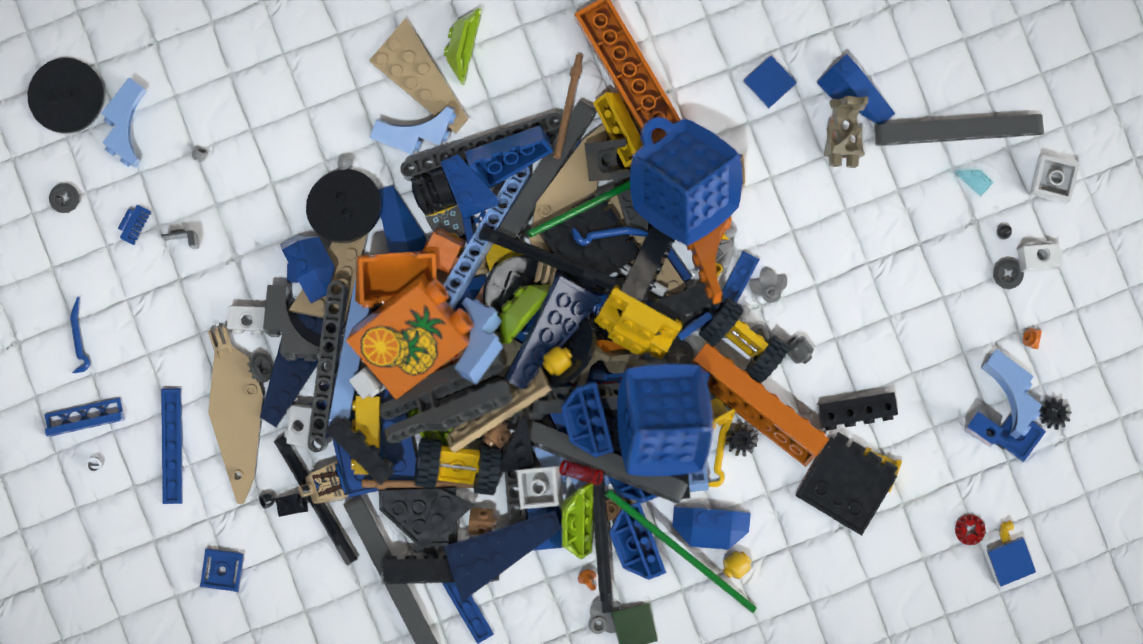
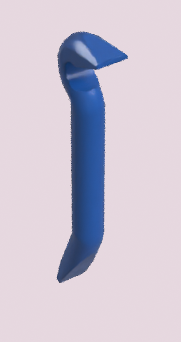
M618 227L589 232L586 234V239H583L575 228L571 230L574 240L583 246L588 245L592 239L624 234L647 237L648 232L636 228Z
M77 296L72 308L70 322L76 357L79 360H84V365L74 370L73 374L83 373L90 367L89 358L83 354L78 323L79 296Z

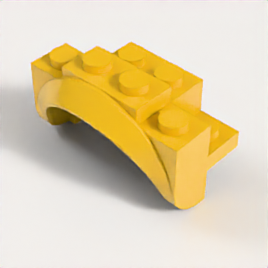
M616 285L608 294L594 322L608 331V338L612 339L614 343L621 345L632 353L640 356L643 353H649L655 358L662 359L674 338L680 332L682 322L678 319L675 321L620 291L621 287ZM617 309L622 310V313H621L620 316H619V313H618Z

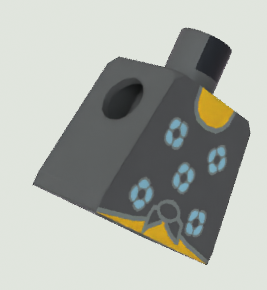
M458 205L425 217L433 232L441 228L459 238L466 237L462 214Z

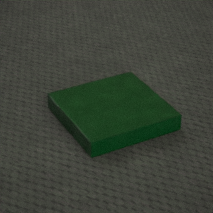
M649 603L611 613L618 644H649L658 641Z

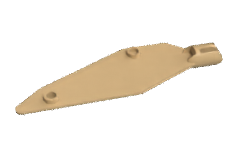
M601 125L581 141L536 202L531 229L566 212L591 195H596L598 181H589L584 143L607 140L608 133L604 125ZM539 234L531 238L529 237L531 245L551 252ZM538 261L534 282L538 283L540 281L541 284L545 285L547 283L551 285L554 281L556 268Z
M226 325L221 326L223 335L219 327L214 328L215 336L212 330H208L214 350L208 414L236 502L244 504L255 475L263 393L260 384L256 379H252V373L248 372L250 370V367L247 365L250 362L249 357L232 346ZM237 472L241 474V478L239 480L235 477Z

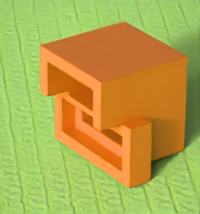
M438 228L433 232L430 240L426 242L422 251L436 253V268L450 274L460 258L459 255L466 241Z

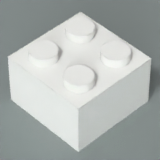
M1042 155L1038 159L1030 195L1068 204L1072 200L1080 164Z
M560 466L517 470L521 509L563 505Z

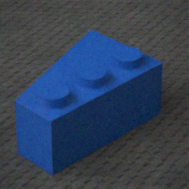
M458 154L440 162L464 219L500 204L496 195Z

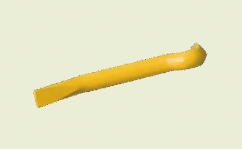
M733 419L725 423L719 431L713 468L714 473L719 475V481L708 483L710 487H719L725 481V475L721 471L726 441L725 436Z

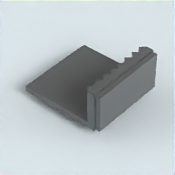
M177 229L170 231L168 234H161V237L166 241L188 238L190 248H199L198 234L195 231Z

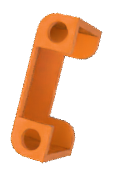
M432 251L356 256L355 301L362 305L363 308H372L376 303H386L421 275H424L431 282L433 279H436V253Z

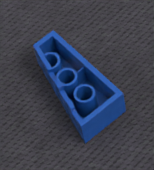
M537 126L465 151L469 167L490 189L552 153L553 148L548 135L541 126Z

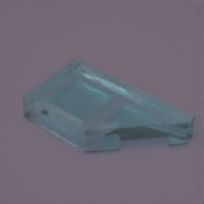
M959 170L954 173L980 197L994 183L981 170Z

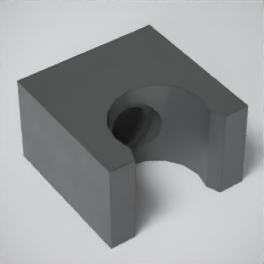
M626 139L584 143L589 181H605L630 177L628 169L623 170L619 167L616 156L618 148L626 146Z

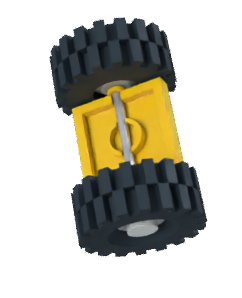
M728 297L723 301V304L716 308L711 315L713 318L702 326L698 335L712 346H716L722 338H728L752 358L745 371L753 380L762 384L786 357L790 347L776 335H773L765 342L761 335L751 331L748 324L738 320L744 309Z
M420 438L417 449L414 485L435 488L437 480L474 484V493L494 496L499 480L501 449L480 445L479 450L462 448L454 453L450 447L441 446V440Z

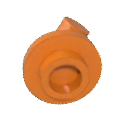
M1027 329L1023 334L1024 345L1038 350L1042 330Z
M583 570L577 578L578 582L585 584L591 591L596 589V585L593 582L596 578L595 571Z

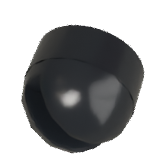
M1002 224L996 229V235L999 239L1006 240L1012 235V229L1009 225ZM1006 228L1009 229L1008 232L1001 235V231H1003Z
M266 492L259 495V502L262 508L267 509L274 505L275 498H272V493Z

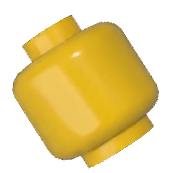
M556 346L543 356L544 362L542 364L549 374L561 375L571 367L570 358L572 355L566 348L562 349Z
M734 551L723 560V572L729 579L733 577L738 580L751 570L750 564L752 562L743 551Z

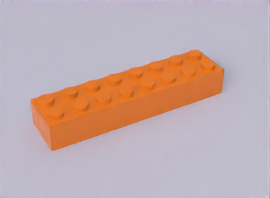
M597 0L574 13L575 21L640 131H642L644 124L648 120L656 117L665 118L672 124L680 121V117L611 0ZM662 128L654 129L651 134L653 143L655 144L666 135V132Z
M706 343L690 365H699L702 367V370L710 374L707 386L711 394L730 409H734L739 416L804 467L819 454L828 442L829 438L826 437L823 431L813 427L809 420L800 417L791 406L785 405L777 395L767 391L763 384L749 377L745 370L739 369L731 359L721 355L716 347Z

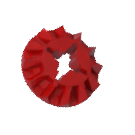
M975 515L962 516L955 525V535L965 545L978 544L986 534L984 522ZM964 524L970 527L976 524L974 531L977 535L970 533L966 536L968 530Z

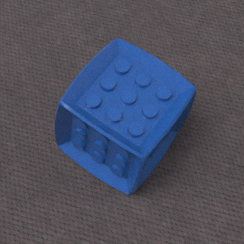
M656 117L644 124L641 131L643 146L635 152L631 163L630 189L633 208L662 233L684 245H690L715 230L739 208L742 193L740 154L718 135L686 118L672 124L665 118ZM656 128H662L666 135L654 144L651 139L652 131Z
M657 364L625 370L618 391L617 421L620 449L627 474L637 476H671L703 470L711 450L713 422L707 386L710 374L702 370L701 366Z

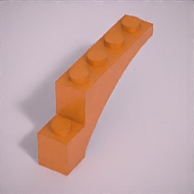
M731 216L703 238L690 245H686L687 249L691 250L693 254V264L698 266L700 281L705 283L706 295L708 298H711L713 305L721 303L722 291L716 273V254L725 231L730 229Z

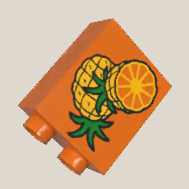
M421 275L352 328L346 339L347 343L396 400L466 348L470 342V330L474 328L472 320L465 311L458 309L454 312L445 301L449 298L445 287L437 279L429 282L424 275Z

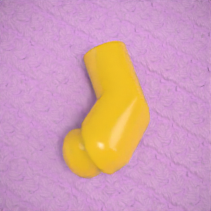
M1011 520L1003 521L1000 525L999 535L1003 544L1011 541L1009 531L1014 529Z

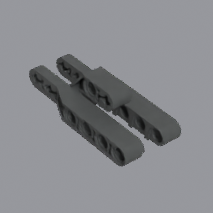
M500 352L478 382L503 371L504 366ZM457 363L434 372L397 400L394 398L380 405L379 409L383 419H393L416 408H419L420 411L415 416L385 429L387 441L397 443L423 431H446L506 406L512 402L508 382L500 381L492 385L488 384L485 388L478 391L472 388L461 390L474 383L461 377L455 369Z

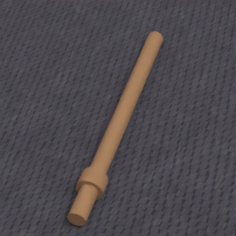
M576 54L574 65L571 67L569 74L571 78L553 155L555 159H561L576 86L582 73L581 64L583 56L580 54Z
M361 480L362 488H377V490H385V488H427L415 486L414 480H387L381 486L375 480ZM437 480L435 488H473L474 484Z

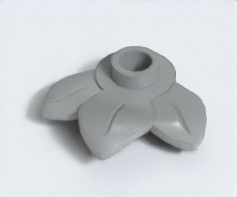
M764 267L760 273V279L749 280V286L755 295L762 296L768 303H775L781 298V292L787 287V277L785 274L776 276L773 269ZM769 291H774L775 294H774V295H769L768 292H769Z
M597 599L592 603L589 610L591 615L588 622L589 629L595 634H601L605 631L615 633L611 613H602V604ZM611 602L612 612L618 611L619 603ZM596 621H601L600 627L594 626Z

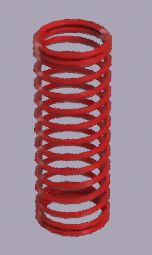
M567 460L562 461L560 464L559 472L561 475L599 485L602 481L603 472L601 470H595V468L592 469V467L589 468Z

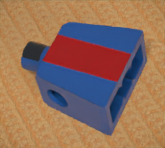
M979 411L965 429V432L990 448L995 444L1004 450L1010 441L1001 435L1003 429ZM986 431L993 432V437H989Z

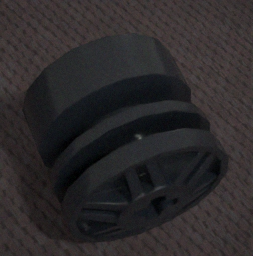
M441 167L429 172L430 181L428 182L423 175H420L422 181L420 185L417 184L415 178L410 179L412 193L418 208L422 210L425 216L430 215L427 209L429 205L432 206L434 213L437 212L435 204L437 202L444 209L455 205Z

